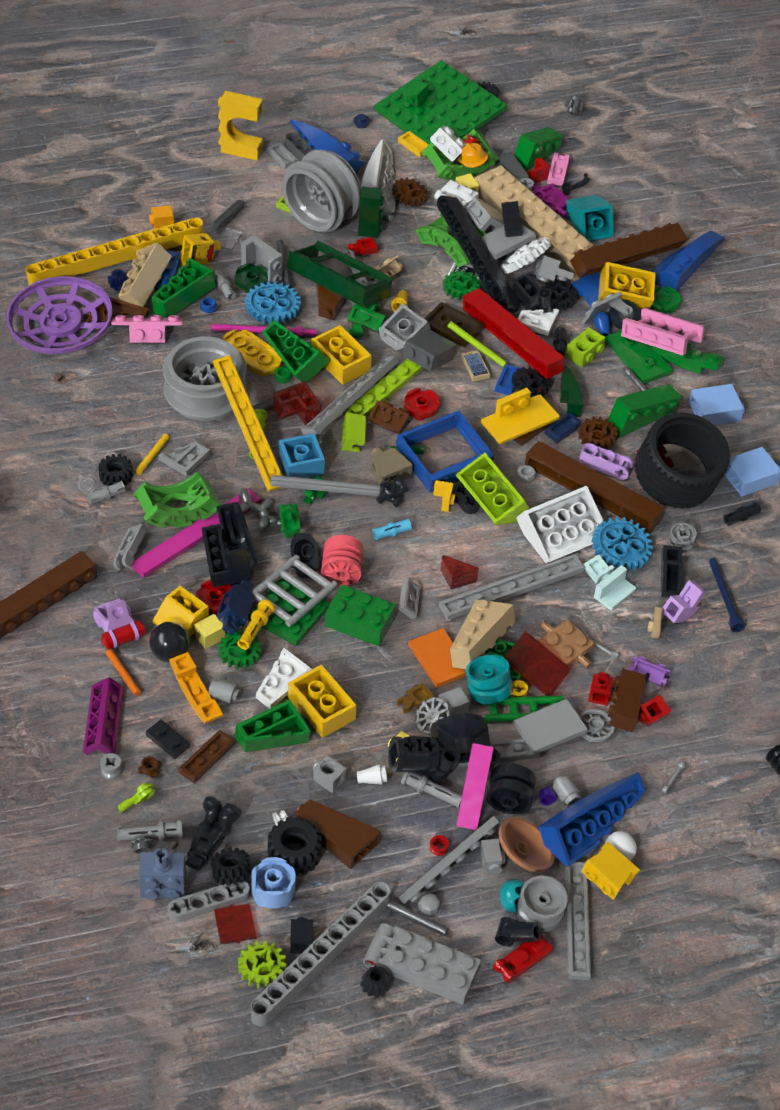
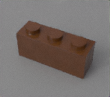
M622 668L620 676H615L613 687H616V690H613L610 699L613 705H610L607 717H610L609 726L633 732L638 720L646 675Z

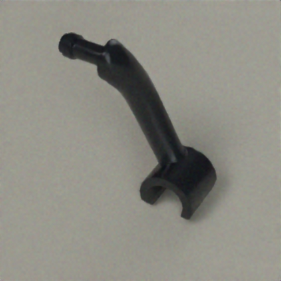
M585 173L584 179L573 185L564 182L562 184L563 194L569 195L571 190L587 184L590 181L588 174Z

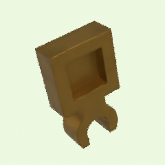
M421 683L406 691V697L398 698L397 706L406 705L403 707V713L406 714L411 711L413 706L419 709L424 700L426 701L434 697V695Z

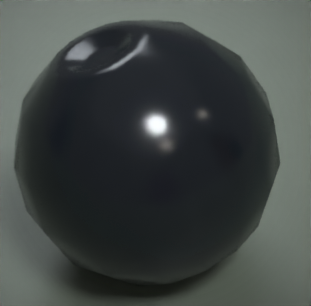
M163 622L156 626L150 635V649L156 658L163 662H169V659L189 651L190 635L185 627L177 622Z

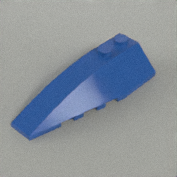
M290 120L292 126L302 134V138L308 141L307 144L310 147H314V150H327L338 154L349 163L356 174L358 173L364 161L360 158L361 155L351 149L350 144L345 141L342 142L322 129L300 121Z
M709 231L664 258L652 271L655 272V284L663 288L668 286L678 291L725 240V237Z
M636 772L588 795L539 825L538 828L544 846L565 866H570L597 848L601 843L602 837L612 831L611 827L616 821H620L624 817V812L628 808H632L646 792L640 772Z

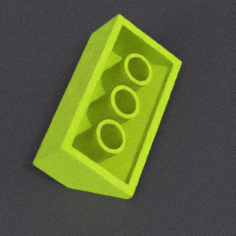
M483 453L455 474L495 525L518 522L516 517L530 509L525 500L486 453Z

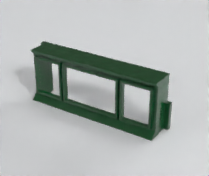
M318 240L314 245L295 250L294 252L289 251L288 269L364 308L375 305L380 300L390 297L392 277ZM319 251L325 253L324 255L318 256ZM335 258L361 272L344 276L319 262ZM369 275L379 282L364 286L354 280Z

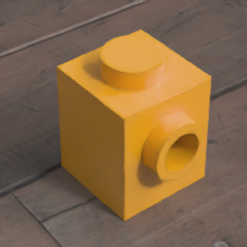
M171 205L151 207L149 223L150 225L153 224L154 229L174 224Z

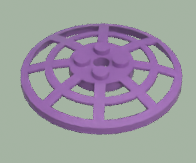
M61 276L37 281L21 290L9 304L6 321L11 336L23 347L39 353L64 354L83 349L101 338L111 324L113 310L107 293L95 283L78 277ZM53 286H71L69 294L47 296L44 291L45 288ZM78 287L90 290L100 298L91 304L85 298L76 295ZM35 292L38 293L41 300L34 303L27 311L18 308L25 298ZM67 300L66 303H51V301ZM77 301L86 307L79 311L77 307L73 306V303ZM104 303L108 312L107 321L97 323L96 308ZM45 305L46 308L40 315L34 314L36 309ZM91 312L92 322H82V316ZM14 313L24 317L25 331H14ZM30 319L39 321L40 328L30 330ZM102 328L92 338L84 342H81L83 339L89 336L94 329ZM79 329H88L78 338L74 334ZM45 333L50 337L47 341H44L35 335ZM30 337L35 342L44 346H34L23 341L21 338ZM68 337L70 339L68 342L55 343L57 338ZM74 344V346L65 347V348H51V347H63V346H68V345Z

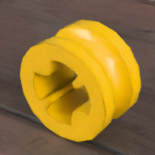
M522 680L512 682L513 690L510 696L527 697V683Z

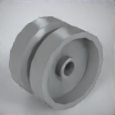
M541 875L527 880L521 888L520 897L517 901L516 914L520 922H538L540 933L550 932L557 928L562 921L567 907L568 895L566 889L559 881L548 876Z

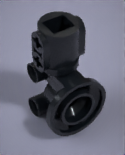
M456 714L435 722L430 728L431 737L408 736L402 739L400 736H393L389 743L388 760L392 772H423L425 770L430 773L433 780L443 782L457 763L469 762L473 743L491 746L487 721L484 717L476 714ZM493 748L489 773L500 759V754L495 748Z

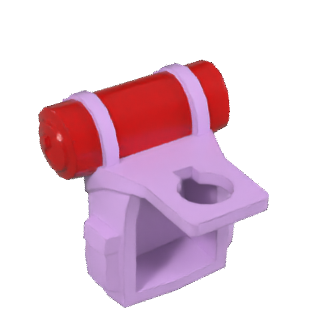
M119 598L94 608V620L105 632L101 635V643L107 650L111 648L116 649L122 644L133 640L137 641L140 637L145 636V627L139 620L134 621L131 616L130 607L124 599L121 600Z

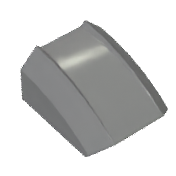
M402 304L379 328L381 340L397 351L404 348L407 339L430 329V325L427 320L418 316L405 304Z

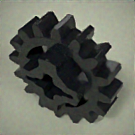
M557 280L556 283L550 281V284L545 283L544 287H541V289L548 288L552 292L551 310L555 308L559 311L560 309L566 311L567 307L572 308V305H575L577 293L575 288H571L572 284L566 285L565 281L560 283Z
M522 367L521 370L517 368L516 372L513 373L511 384L514 385L513 389L520 391L528 388L531 392L530 398L539 394L544 397L548 392L550 381L543 377L539 371L532 370L531 367L528 369Z

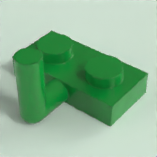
M380 303L369 306L368 309L354 304L347 319L351 323H360L362 327L379 333V328L385 323L387 318L385 315L377 313L381 311Z

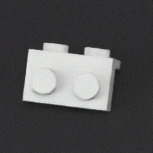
M444 125L434 133L430 140L451 161H454L461 154L465 142L461 138H457L450 127Z

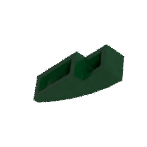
M564 365V371L561 374L560 403H567L566 414L570 412L575 417H581L583 406L581 390L571 370Z

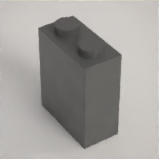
M428 329L406 340L402 356L432 371L453 360L457 344Z

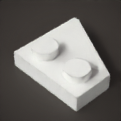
M554 309L550 313H543V310H521L517 319L526 327H529L531 331L548 336L558 317L559 310Z

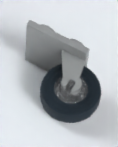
M621 292L617 294L611 293L604 300L593 302L591 309L586 312L582 322L583 324L588 323L594 319L597 313L605 312L610 317L611 323L622 330L623 320L629 318L639 321L640 311L633 302L625 299L621 300Z

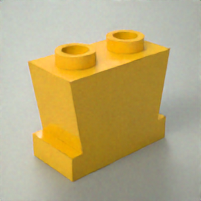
M607 842L602 846L597 855L587 860L581 872L587 879L596 884L604 894L614 900L625 883L629 886L635 880L640 869Z

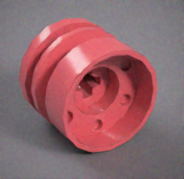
M336 535L327 539L323 548L321 575L330 582L335 581L338 586L342 584L348 586L358 582L362 571L364 548L362 543L349 535Z

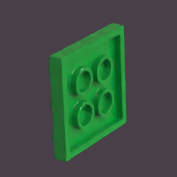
M280 578L276 583L304 604L312 599L283 578ZM272 590L265 595L267 599L291 616L298 611L296 607ZM321 600L291 627H288L285 624V620L275 613L269 615L267 624L261 627L297 646L326 613L330 603ZM257 604V605L254 607V609L248 614V617H249V621H250V622H251V614L258 609V604Z

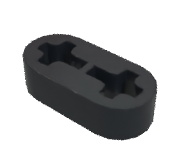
M462 483L454 485L452 494H455L457 504L465 513L475 514L479 510L478 502Z

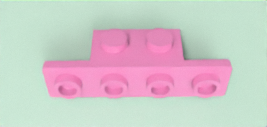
M117 315L115 318H112L111 324L129 325L130 343H165V325H183V318H179L177 315H170L168 318H161L160 315H153L151 318H144L142 315H135L133 318Z

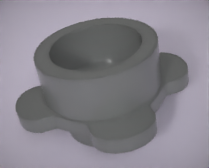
M146 836L136 837L135 840L130 842L131 848H133L134 853L149 852L152 846V839H147Z

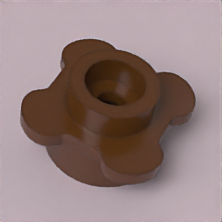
M152 756L145 757L141 762V766L138 767V772L155 778L158 769L162 767V762Z

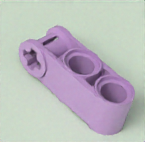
M586 443L582 446L579 457L581 464L619 480L628 478L629 470L633 467L631 458L591 443Z

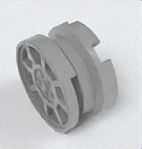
M687 523L673 525L668 540L669 546H674L672 544L674 543L675 546L683 547L682 552L691 551L695 545L696 529Z

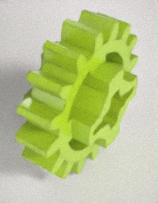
M264 940L263 945L255 941L254 947L248 944L247 951L241 950V957L238 958V973H242L243 981L248 979L249 986L257 983V988H260L261 984H265L267 988L269 982H273L286 969V956L282 955L281 948L275 950V943L268 946L266 940Z

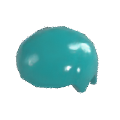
M523 879L507 880L500 888V904L509 913H516L517 905L514 901L520 897Z

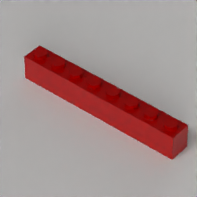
M478 288L463 295V310L471 317L485 323L484 327L531 367L539 371L543 377L549 379L564 371L565 359L563 355L542 340L540 336H537L519 319L510 314L508 310L499 305L487 293Z

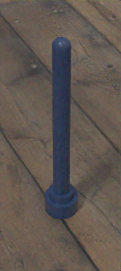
M711 558L709 564L730 616L729 627L732 632H740L745 629L746 624L744 619L737 615L716 559Z

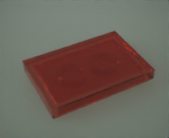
M527 631L520 636L504 657L513 669L546 696H551L571 670L568 665Z

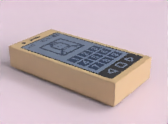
M478 350L461 354V359L473 382L490 379V373Z

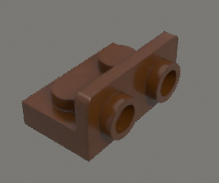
M378 400L368 417L369 422L396 434H401L406 423H410L412 420L407 410L394 408L391 403Z

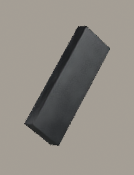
M518 201L501 203L505 237L521 236L522 227Z

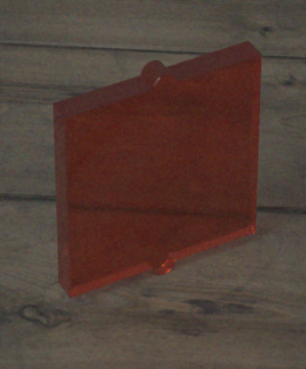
M250 903L214 909L220 945L234 942L240 944L241 941L257 939Z

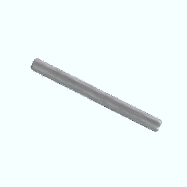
M272 475L270 479V485L276 487L379 496L380 494L379 485Z

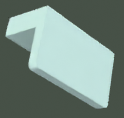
M621 565L596 585L594 598L610 610H613L636 591V587L625 579L627 569Z

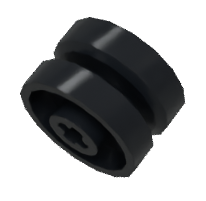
M507 763L495 766L491 770L487 794L489 805L495 810L507 814L527 812L532 807L536 782L534 773L527 767L519 764Z

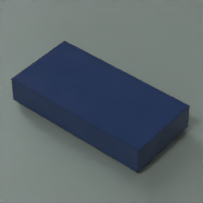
M569 412L546 428L544 434L558 444L578 430L582 421Z

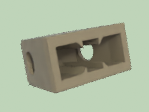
M376 447L372 450L373 456L371 457L370 468L380 489L382 488L380 484L385 480L390 484L396 477H400L402 481L412 477V464L395 448L383 451L381 447Z

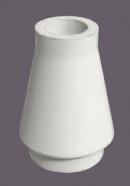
M378 764L357 771L358 784L383 785L384 782H388L386 765L381 766Z

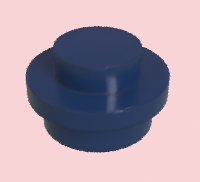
M359 114L354 117L353 122L357 128L363 129L369 124V118L364 114Z

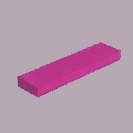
M478 743L472 744L456 824L458 827L472 830L478 829L494 747Z

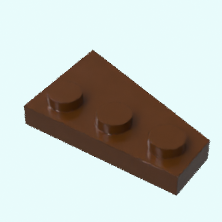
M109 297L113 310L112 318H115L117 315H125L126 318L142 315L144 318H147L149 314V309ZM103 303L96 308L97 323L107 321L108 312ZM91 313L89 314V316H88V318H87V320H86L87 323H91V322H92V314H91Z

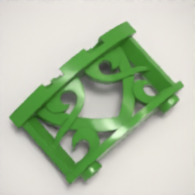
M475 129L468 134L480 140L478 144H483L481 147L483 150H487L488 155L486 162L478 167L470 168L452 163L453 161L433 142L422 152L423 156L430 159L438 171V178L452 181L456 180V177L471 173L472 176H476L489 167H492L499 160V157L487 142L484 134ZM467 135L461 139L464 141V139H467Z
M441 213V217L429 225L415 229L422 244L444 247V251L453 259L457 267L470 263L455 236L448 234V229L450 228ZM470 219L481 237L486 235L485 231L480 230L474 221Z
M195 472L188 479L170 486H156L144 482L133 494L134 498L139 500L146 514L143 517L145 522L162 528L167 526H176L177 528L190 526L194 521L201 518L205 520L217 512L216 506L222 505L209 483L210 481L198 472ZM179 500L188 501L181 508L167 506L168 503Z

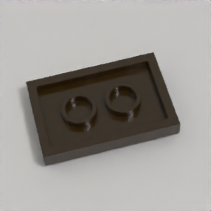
M443 302L424 318L428 321L431 331L464 348L469 342L448 328V324L452 321L474 338L484 329L485 323Z

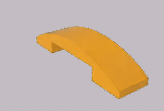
M186 652L169 659L176 679L199 719L206 724L223 717V713L215 699L210 697L197 674L196 666L189 653Z

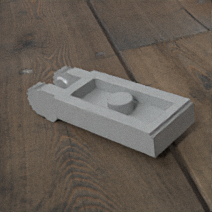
M144 524L128 528L113 561L114 569L120 570L123 566L127 568L134 562L133 556L137 553V548L144 539V534L147 530Z

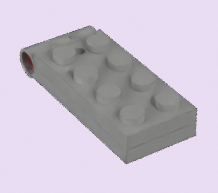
M386 923L380 924L363 959V964L368 968L374 966L382 967L392 977L464 1005L481 960L400 927H392Z

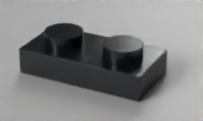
M161 719L146 731V736L173 759H176L190 748V743Z

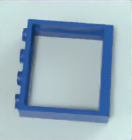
M460 410L397 435L396 446L400 454L412 464V470L429 493L434 491L436 480L449 483L459 481L455 474L483 453H486L492 461L494 459V454ZM456 428L477 456L430 474L410 446Z

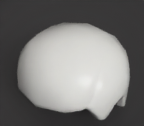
M624 831L612 833L606 838L604 843L609 842L628 860L633 859L637 852L634 838Z

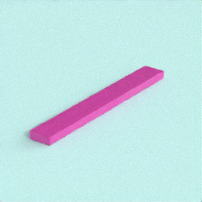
M248 488L251 502L261 504V498ZM239 495L229 500L225 504L233 502H238L239 504H241ZM214 513L205 520L199 519L136 559L131 567L143 578L150 575L203 541L201 528L220 524L218 513Z

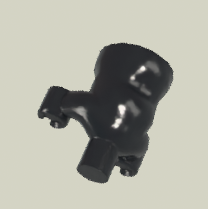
M396 477L390 484L387 480L383 481L380 484L382 487L381 495L376 498V501L381 504L386 500L395 507H398L402 504L398 497L408 492V488L400 477Z

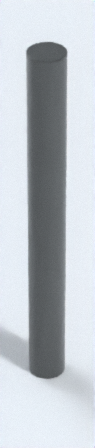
M277 240L278 252L282 254L284 285L289 284V289H291L292 285L287 268L284 244L282 240Z

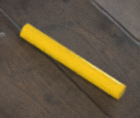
M163 434L136 468L135 472L138 475L144 472L170 438L169 435Z

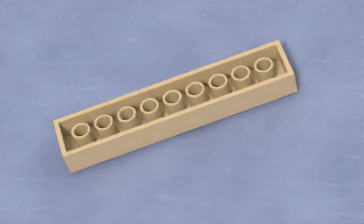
M501 165L475 177L476 182L479 184L478 196L501 214V203L518 201L521 224L534 232L536 239L547 237L551 243L550 247H548L549 249L545 250L543 254L561 261L559 268L574 273V281L580 279L570 260L575 256L574 253L580 249L587 250L594 245Z

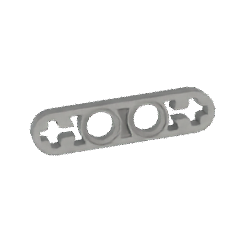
M238 881V885H234V883H231L230 886L226 884L174 899L167 906L168 917L172 921L179 922L244 902L250 895L249 885L247 882L241 883ZM240 888V890L243 891V893L239 894V892L236 891V889ZM216 894H223L225 896V899L222 901H215L213 899V896ZM196 900H201L204 902V905L196 908L192 903ZM174 908H178L181 912L177 913L174 911Z

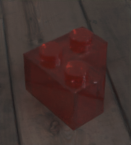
M305 381L273 392V409L280 419L298 414L302 422L307 425L322 411V404Z

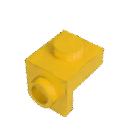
M436 480L434 495L443 497L441 511L449 512L450 505H454L455 494H452L453 483Z

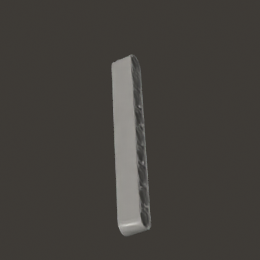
M376 882L252 1001L251 1021L253 1024L265 1026L274 1019L387 908L391 893L390 886L387 883ZM324 951V952H326V953H325V954H320V953H318V952ZM290 980L296 981L295 983H288ZM274 995H279V996H281V997H280V998H273L272 996H274ZM263 1010L265 1013L260 1014L257 1011Z

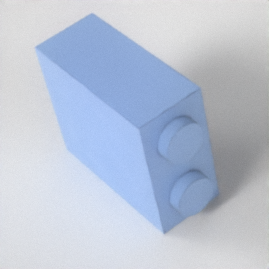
M732 384L693 389L691 391L689 403L695 415L705 418L714 425L741 421L742 415L745 413V407L741 403L739 394L735 391Z
M763 447L729 458L730 463L724 475L741 497L779 484L780 467Z

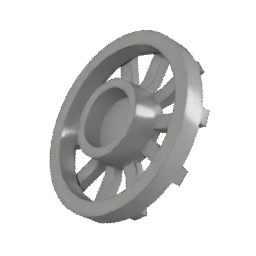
M432 697L426 701L424 700L416 711L415 722L423 733L430 735L431 726L444 718L442 713L447 712V717L452 715L451 708L441 698ZM443 704L445 709L439 710ZM430 723L429 731L425 730L427 725Z
M589 709L582 712L579 717L582 719V722L587 724L585 725L587 733L581 735V737L591 743H602L611 738L615 727L604 726V724L610 722V717H607L608 713L599 709ZM592 714H598V716L592 717ZM588 715L589 720H586L584 717ZM604 716L606 719L603 721L600 717Z

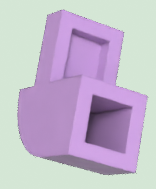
M689 580L679 595L669 597L662 608V613L673 623L684 622L700 608L698 604L706 591L694 580Z

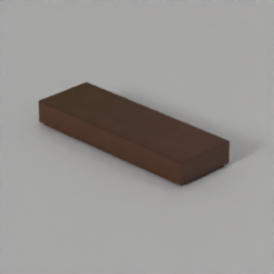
M219 730L178 769L179 774L195 784L235 745V740Z

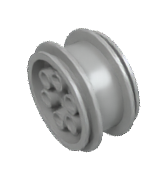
M313 150L307 153L302 161L295 162L287 168L282 182V192L290 212L302 225L314 231L330 232L338 228L343 220H347L357 213L360 206L361 185L353 168L341 156L327 150Z
M208 336L190 338L176 345L163 363L164 395L169 405L182 416L197 421H213L230 415L233 409L212 362L215 359L230 355L247 392L245 381L247 367L242 354L229 342Z

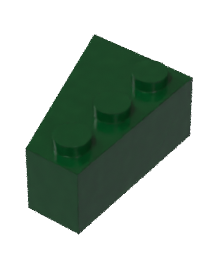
M362 186L358 236L378 238L379 231L382 232L383 222H381V219H383L384 214L382 206H384L385 196H382L381 188Z

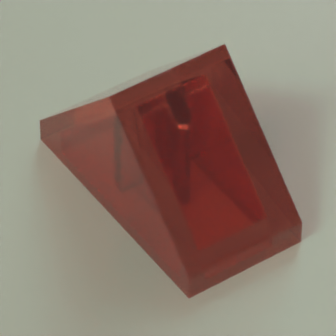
M445 555L442 556L441 572L450 589L477 582L478 567Z

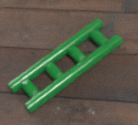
M563 695L508 697L498 703L483 704V706H490V714H485V719L487 722H512L538 711V704L553 705L563 701ZM530 704L531 713L518 712V705ZM498 705H510L511 714H499Z

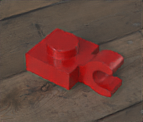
M372 237L356 240V244L350 243L347 245L349 250L354 251L355 256L358 253H361L362 256L378 253V247Z

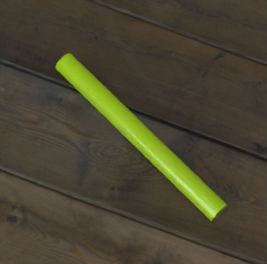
M451 321L448 324V328L504 368L505 364H507V361Z

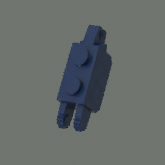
M244 579L240 585H233L223 595L216 615L218 620L223 623L222 629L231 636L249 620L248 613L253 607L252 600L254 597L250 593L252 585L249 580Z

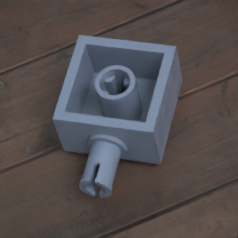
M160 848L154 852H141L139 867L141 898L149 900L168 898L174 900L185 896V853H168L165 848H162V852H160Z

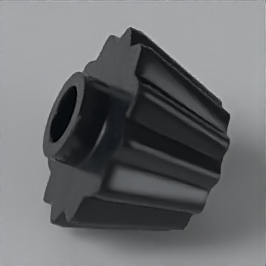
M370 967L363 974L360 985L363 987V992H366L368 996H375L377 998L380 995L384 996L386 991L390 990L389 985L391 981L387 972L382 967Z

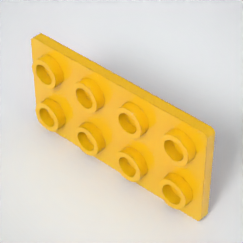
M525 388L497 400L495 413L482 418L481 424L499 444H503L559 420L560 415L540 394L530 398L531 392L528 388Z

